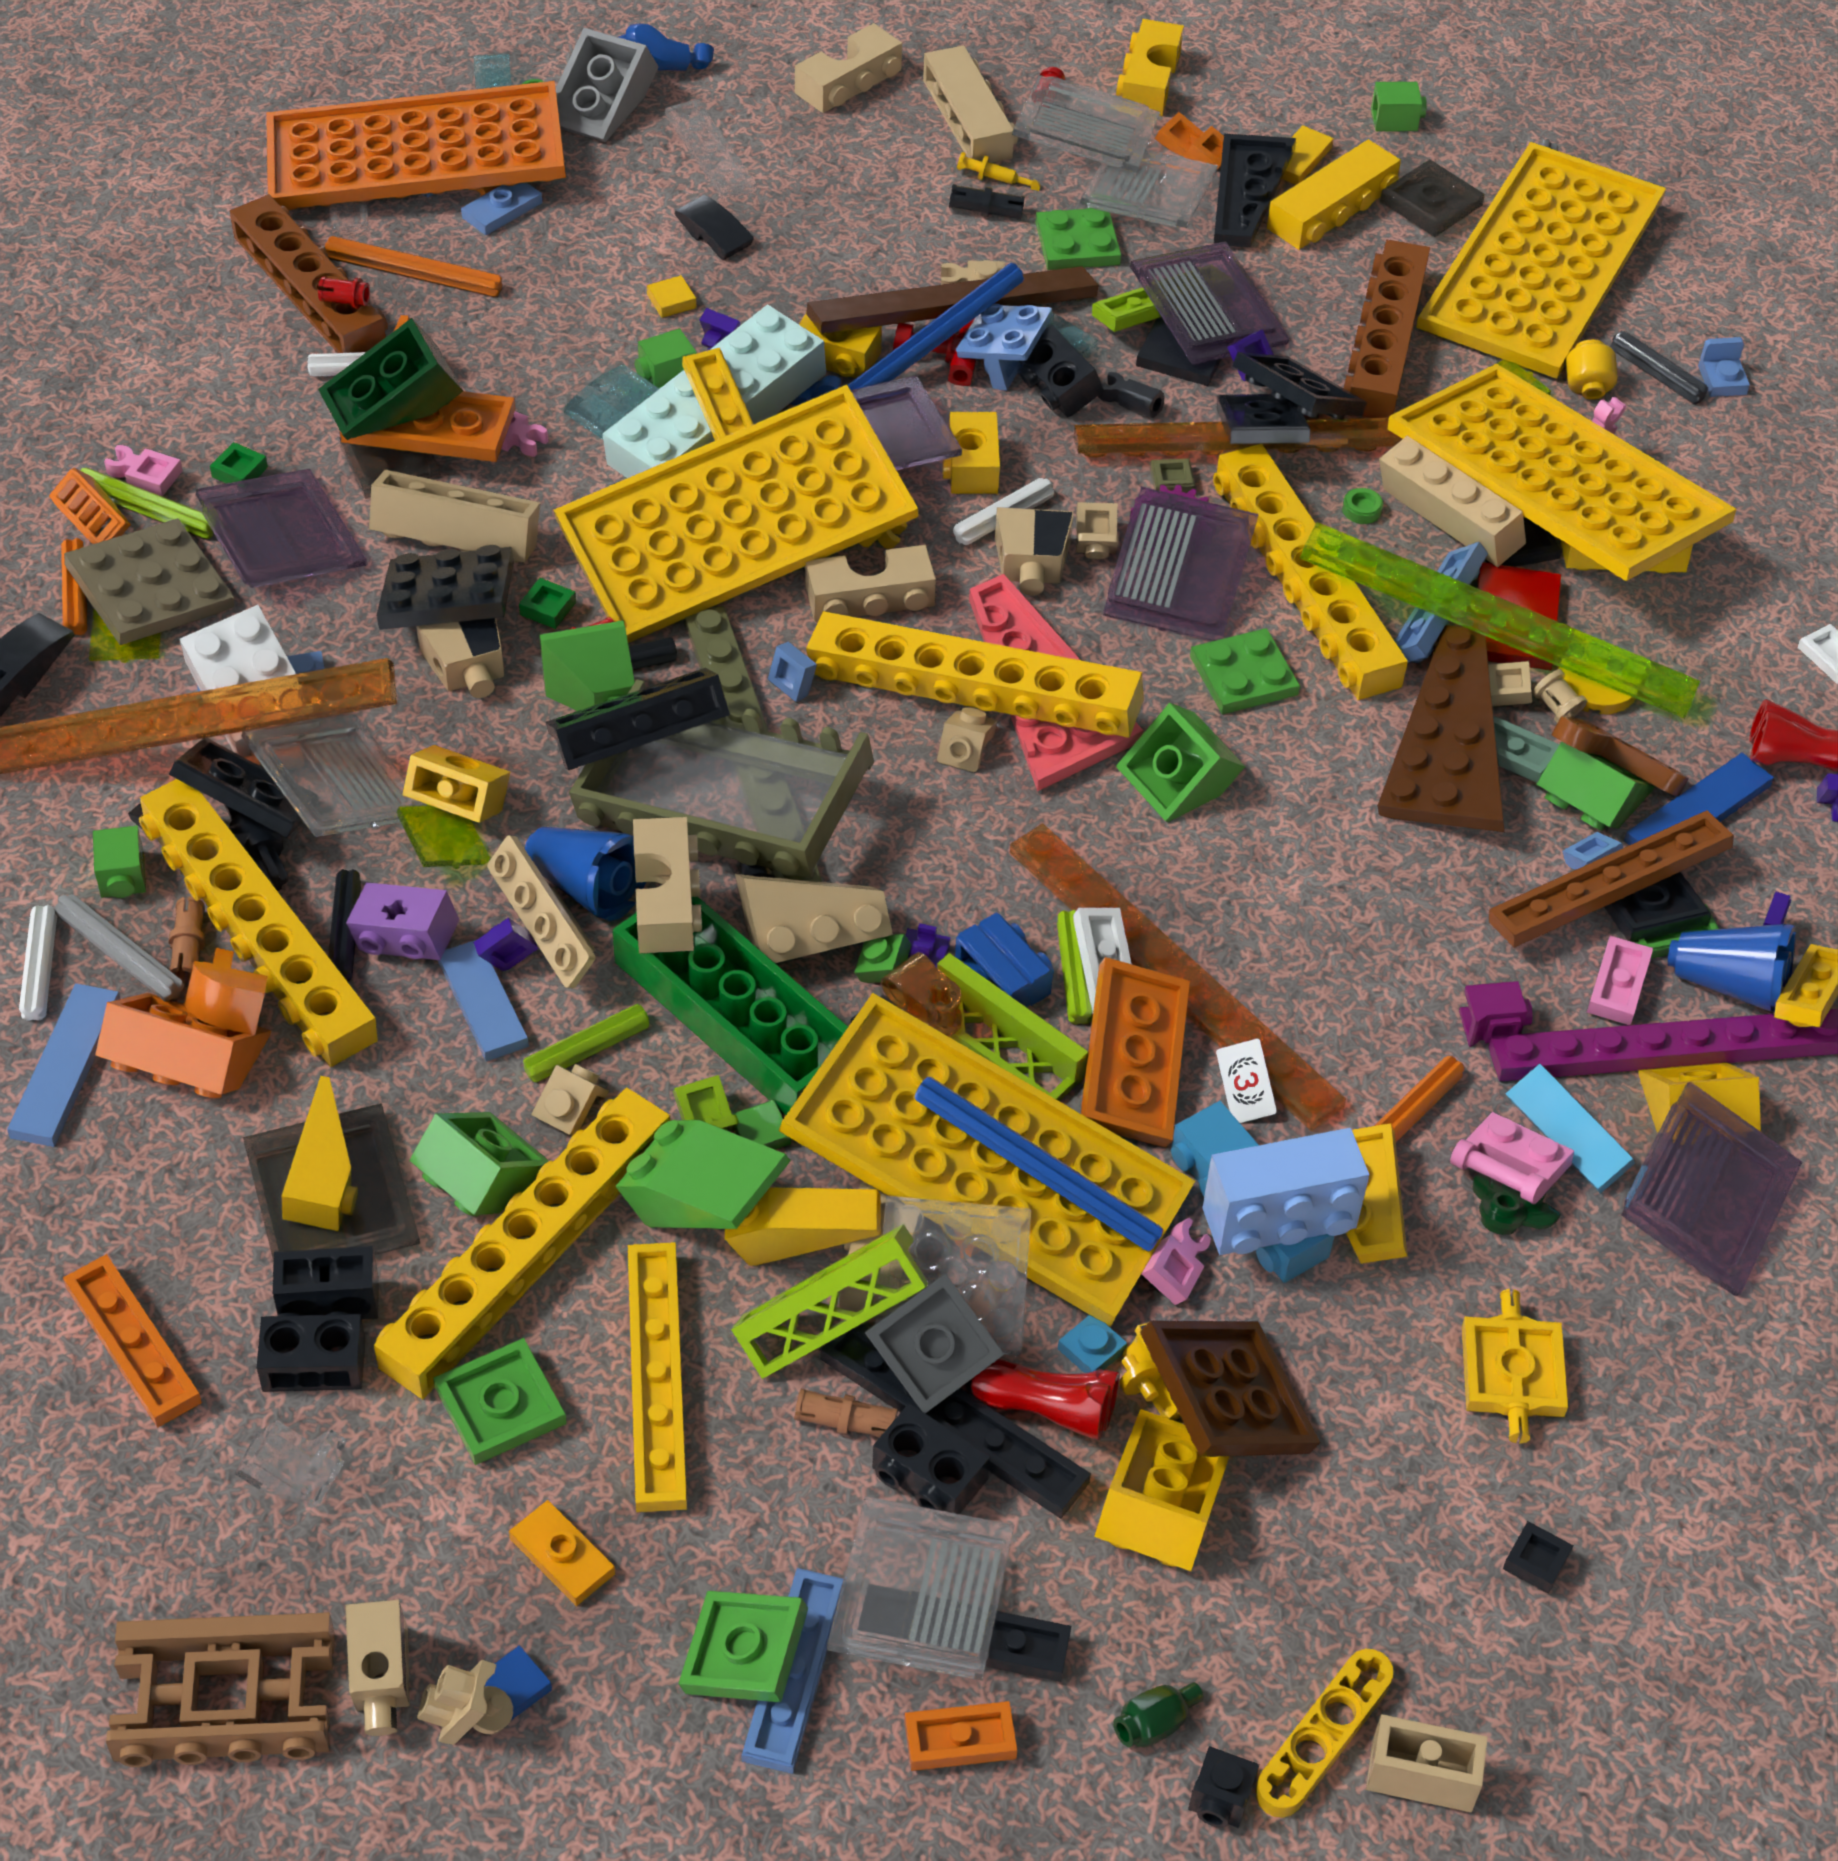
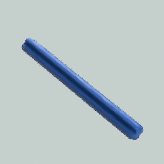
M1009 263L848 384L858 404H862L1024 281L1022 270L1015 263Z
M927 1077L919 1085L915 1093L916 1101L1144 1250L1151 1251L1161 1238L1163 1229L1160 1225L932 1077Z

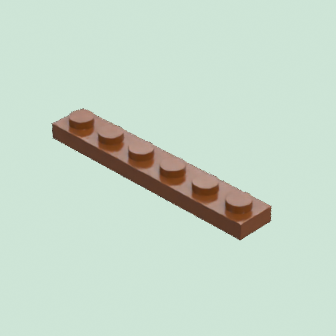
M1706 810L1489 909V923L1515 948L1733 848L1734 834Z

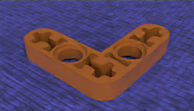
M1562 715L1551 734L1579 751L1601 755L1677 797L1689 777L1582 719Z

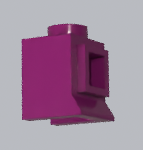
M1519 981L1465 986L1464 992L1468 1007H1460L1459 1013L1469 1047L1474 1046L1481 1040L1489 1043L1490 1036L1521 1034L1523 1026L1532 1024V1005L1528 998H1523Z

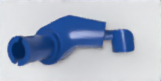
M631 24L627 28L626 34L618 36L622 39L646 45L658 65L657 70L686 71L690 63L695 69H705L713 59V46L706 43H698L694 46L693 53H691L688 44L667 39L660 31L649 24Z

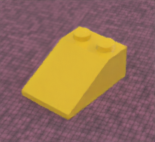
M1140 1409L1111 1482L1094 1537L1107 1541L1117 1548L1129 1549L1155 1558L1167 1566H1177L1191 1571L1230 1456L1200 1457L1184 1424Z

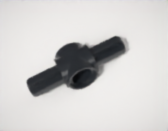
M224 804L232 820L228 828L277 891L281 890L282 885L288 882L289 876L279 858L283 850L280 834Z

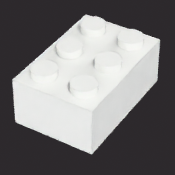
M259 605L180 638L185 663L233 752L242 757L250 755V750L259 749L260 752L275 749L318 730L314 705Z

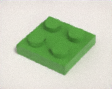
M1108 207L1036 212L1035 223L1047 270L1080 266L1086 268L1120 265L1121 253Z
M1267 628L1191 647L1190 658L1222 715L1299 694L1300 685Z
M524 1338L433 1378L435 1389L475 1465L567 1424L566 1414Z
M707 1591L678 1683L684 1693L781 1702L808 1612V1607L804 1600L798 1597Z

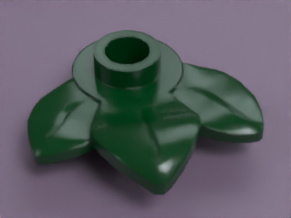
M1477 1172L1473 1180L1472 1189L1481 1200L1479 1205L1481 1222L1485 1228L1493 1233L1509 1235L1521 1226L1546 1229L1553 1226L1561 1216L1555 1208L1543 1202L1546 1193L1536 1204L1522 1199L1520 1197L1521 1192Z

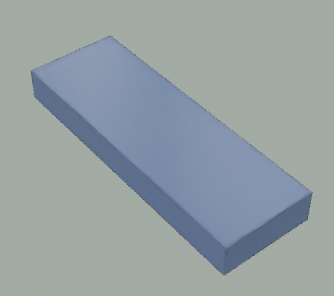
M476 940L445 950L438 963L487 1062L527 1048L529 1044L528 1037L492 964L478 956L473 943Z

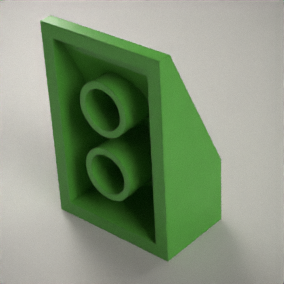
M671 1120L658 1128L654 1134V1141L643 1154L637 1156L628 1164L627 1173L615 1187L648 1227L737 1229L791 1160L785 1153L701 1120Z

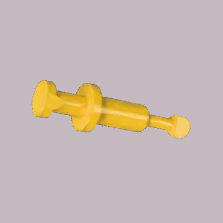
M965 152L960 154L957 169L967 168L979 172L978 180H983L985 176L1012 185L1018 182L1030 186L1031 190H1040L1039 181L1018 176L1015 170L990 163L988 156H984L981 162L966 157Z

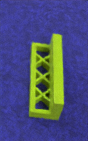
M950 953L937 963L936 983L913 1003L912 1010L950 1038L1058 1101L1063 1099L1085 1078L1088 1058L1087 1050ZM944 994L957 1004L958 1013L940 1014L931 1008L930 1005ZM983 1022L991 1028L992 1038H973L965 1032V1023ZM1018 1047L1026 1053L1027 1063L1006 1062L1000 1057L999 1048ZM1053 1072L1063 1081L1049 1093L1035 1083L1034 1073Z
M904 1224L740 1317L731 1330L762 1379L927 1287L928 1282L908 1251L914 1239ZM895 1259L898 1260L911 1281L899 1289L878 1284L881 1267ZM873 1272L871 1282L862 1280L863 1277ZM850 1286L868 1291L865 1308L858 1312H853L837 1307L840 1290ZM875 1294L885 1296L873 1303ZM831 1296L830 1305L821 1303L822 1300ZM806 1309L826 1314L824 1331L813 1335L796 1330L799 1314ZM834 1317L844 1319L832 1326ZM791 1319L789 1328L780 1325L783 1322ZM766 1332L786 1337L783 1354L769 1362L754 1340ZM793 1340L803 1342L792 1348Z

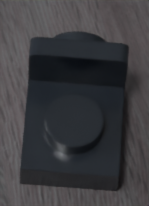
M1209 1746L1199 1777L1192 1790L1188 1810L1196 1812L1198 1818L1208 1825L1219 1828L1231 1825L1239 1828L1260 1764Z

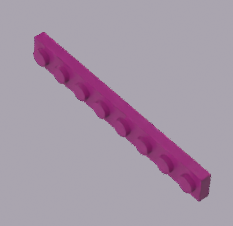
M1830 1009L1820 1027H1799L1787 1020L1774 1018L1775 1014L1490 1036L1488 1048L1499 1082L1521 1080L1538 1064H1541L1553 1077L1726 1062L1734 1063L1838 1054V1009Z

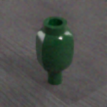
M1191 1682L1179 1690L1170 1685H1161L1135 1696L1122 1707L1121 1715L1113 1721V1727L1118 1739L1126 1747L1136 1744L1139 1747L1145 1748L1160 1742L1183 1725L1188 1716V1709L1203 1701V1692L1197 1683Z

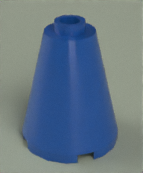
M541 827L531 834L526 841L525 850L542 876L596 917L608 921L620 919L636 904L634 901H628L633 896L636 888L644 889L646 882H636L634 836L630 834Z
M1775 924L1682 932L1679 941L1672 940L1670 943L1668 966L1675 967V976L1775 1013L1776 1001L1782 993V987L1786 986L1788 978L1792 976L1796 932H1793L1795 926L1791 924Z

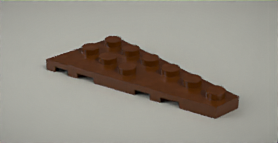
M1451 625L1444 626L1377 807L1380 816L1391 819L1505 832L1485 629Z

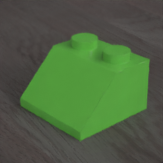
M1168 703L1116 765L1118 770L1166 822H1170L1221 796L1246 767L1195 712L1172 703Z
M1562 741L1536 784L1547 790L1544 796L1545 799L1565 810L1571 804L1584 812L1580 818L1581 820L1601 831L1606 826L1619 829L1655 788V786L1601 755L1584 753Z
M491 1112L435 1113L409 1161L423 1172L422 1177L426 1182L436 1188L445 1190L455 1199L454 1204L459 1210L477 1217L484 1214H497L504 1210L509 1200L516 1193H523L536 1180L539 1170L549 1160Z

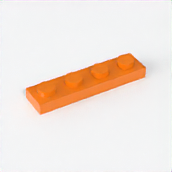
M107 1254L63 1277L68 1292L157 1428L202 1403L198 1390Z

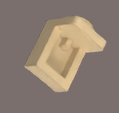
M1077 502L1076 552L1085 553V556L1091 559H1104L1109 557V553L1116 554L1119 543V535L1117 534L1118 503Z
M975 708L957 709L944 723L937 761L963 770L976 772L980 767L983 748L995 734L997 720L987 718L985 712Z
M575 1064L572 1071L556 1065L531 1115L573 1136L580 1130L596 1097L599 1096L605 1099L609 1090L596 1084L600 1077L599 1075L580 1065Z

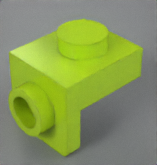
M719 1075L674 1088L673 1094L682 1120H701L726 1131H732L738 1126L737 1115H732Z

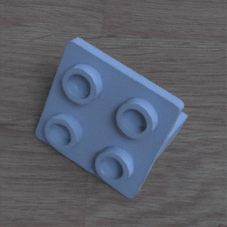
M993 304L974 319L956 349L957 356L959 358L984 359V369L989 374L992 388L1007 391L1018 373L1017 370L1021 367L1019 361L1028 359L1053 317L1052 309L1050 307H1036L1034 305L1008 306Z

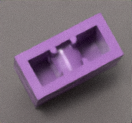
M366 882L346 924L358 949L368 954L441 960L459 922V917L447 890Z

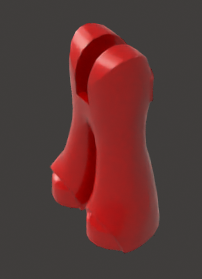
M1768 699L1763 700L1753 719L1749 742L1753 743L1750 755L1751 761L1767 766L1778 762L1809 763L1838 773V730L1816 725L1780 704Z
M998 1359L973 1378L971 1389L977 1399L990 1407L1006 1411L1007 1409L1033 1412L1074 1432L1100 1440L1103 1431H1106L1109 1427L1115 1408L1120 1373L1102 1369L1081 1374L1050 1373Z

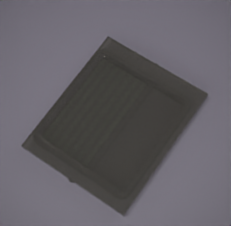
M382 1103L339 1113L351 1165V1186L358 1187L354 1211L352 1215L344 1214L339 1231L282 1219L281 1196L305 1122L243 1137L273 1261L274 1252L373 1246L374 1255L420 1244Z

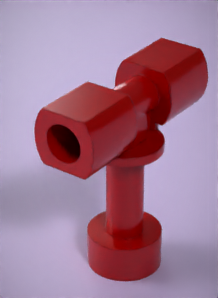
M974 319L960 329L959 335L954 333L949 339H946L931 351L945 354V362H951L948 381L954 385L970 386L972 382L976 359L959 358L956 349ZM900 323L897 325L893 351L916 334L913 332L914 324Z

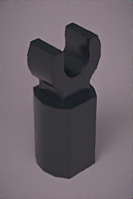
M1109 372L1107 374L1108 385L1102 384L1104 392L1098 396L1099 399L1105 402L1116 401L1120 406L1150 418H1154L1162 411L1165 397L1161 390L1132 379L1125 381L1123 376L1116 372Z

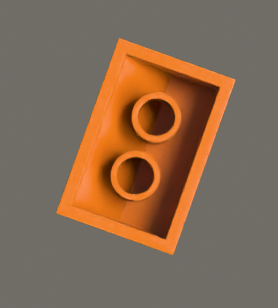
M144 993L107 1002L95 1056L111 1060L110 1066L117 1070L138 1072L140 1069L153 1073L152 1079L159 1083L179 1085L182 1082L195 1086L194 1092L198 1095L209 1098H221L222 1094L238 1090L269 1039L272 1030L257 1026L256 1034L252 1035L216 1027L194 1017L186 1009L184 1003L172 1000L163 1001L157 995Z

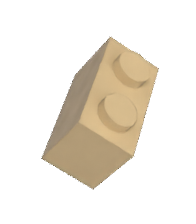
M1381 1714L1372 1740L1366 1790L1472 1813L1482 1788L1488 1737Z

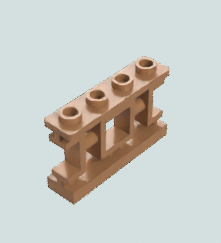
M330 1612L117 1621L115 1643L118 1648V1655L115 1656L117 1673L120 1679L140 1678L137 1714L110 1715L109 1726L111 1730L107 1731L106 1744L114 1762L120 1761L121 1764L128 1767H145L150 1765L152 1760L174 1759L181 1764L197 1765L205 1762L207 1757L228 1756L236 1762H253L260 1759L261 1755L283 1754V1756L289 1759L305 1760L312 1758L315 1752H329L328 1729L330 1718L327 1706H304L306 1671L332 1670L333 1668L332 1654H334L335 1631ZM292 1655L290 1678L263 1679V1657ZM185 1660L183 1683L157 1684L158 1666L156 1661ZM248 1673L245 1709L197 1711L200 1675ZM289 1700V1722L260 1723L262 1701ZM181 1705V1727L153 1728L155 1706Z

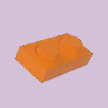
M1010 1701L905 1713L904 1724L911 1771L1014 1760L1017 1757Z

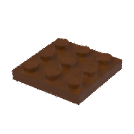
M1150 1320L1140 1331L1151 1359L1155 1363L1171 1400L1175 1404L1200 1457L1310 1454L1321 1443L1258 1321Z

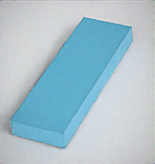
M1538 1064L1505 1093L1507 1098L1545 1137L1574 1150L1572 1165L1599 1193L1606 1190L1635 1164L1634 1159L1541 1064Z

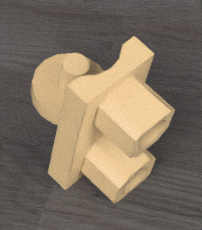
M481 1660L470 1672L447 1665L442 1670L437 1685L430 1683L424 1689L417 1719L442 1727L439 1742L455 1745L472 1727L483 1734L492 1735L500 1732L510 1723L513 1716V1705L510 1697L497 1687L485 1686L489 1678L495 1673L497 1664Z

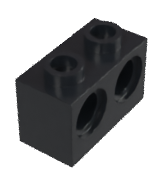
M1052 324L1044 330L1028 359L1019 361L1021 367L1017 371L1023 381L1030 388L1037 385L1041 390L1039 394L1049 409L1054 411L1056 408H1059L1067 418L1073 416L1104 392L1095 368Z
M373 1246L274 1252L272 1294L277 1315L282 1313H296L301 1316L327 1315L331 1312L340 1311L349 1314H361L362 1319H378L379 1276Z
M337 1311L327 1315L301 1316L296 1313H282L277 1316L261 1317L256 1369L262 1392L362 1389L365 1333L361 1314ZM338 1346H343V1347H345V1348H343L342 1350H339V1351H334V1352H333V1351H329L330 1349H332V1348H334V1347H338ZM285 1348H295L290 1352L280 1353Z
M910 1403L907 1404L873 1445L872 1468L885 1485L892 1489L901 1487L913 1495L918 1505L928 1514L933 1516L941 1514L952 1522L956 1520L989 1477L990 1456ZM902 1450H912L916 1452L917 1455L906 1457L900 1455L898 1452ZM948 1476L957 1479L958 1482L946 1484L938 1479Z

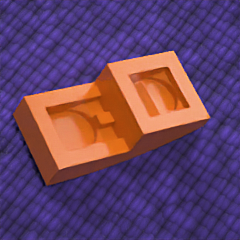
M1178 112L1159 130L1154 138L1170 151L1208 169L1217 171L1221 168L1224 135L1212 125L1203 132Z

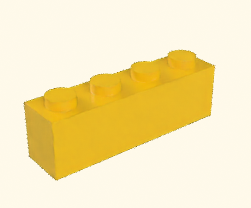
M1369 139L1273 199L1270 202L1267 229L1298 250L1311 242H1318L1326 232L1335 226L1340 227L1358 211L1367 210L1381 196L1390 195L1399 183L1398 174L1401 159Z

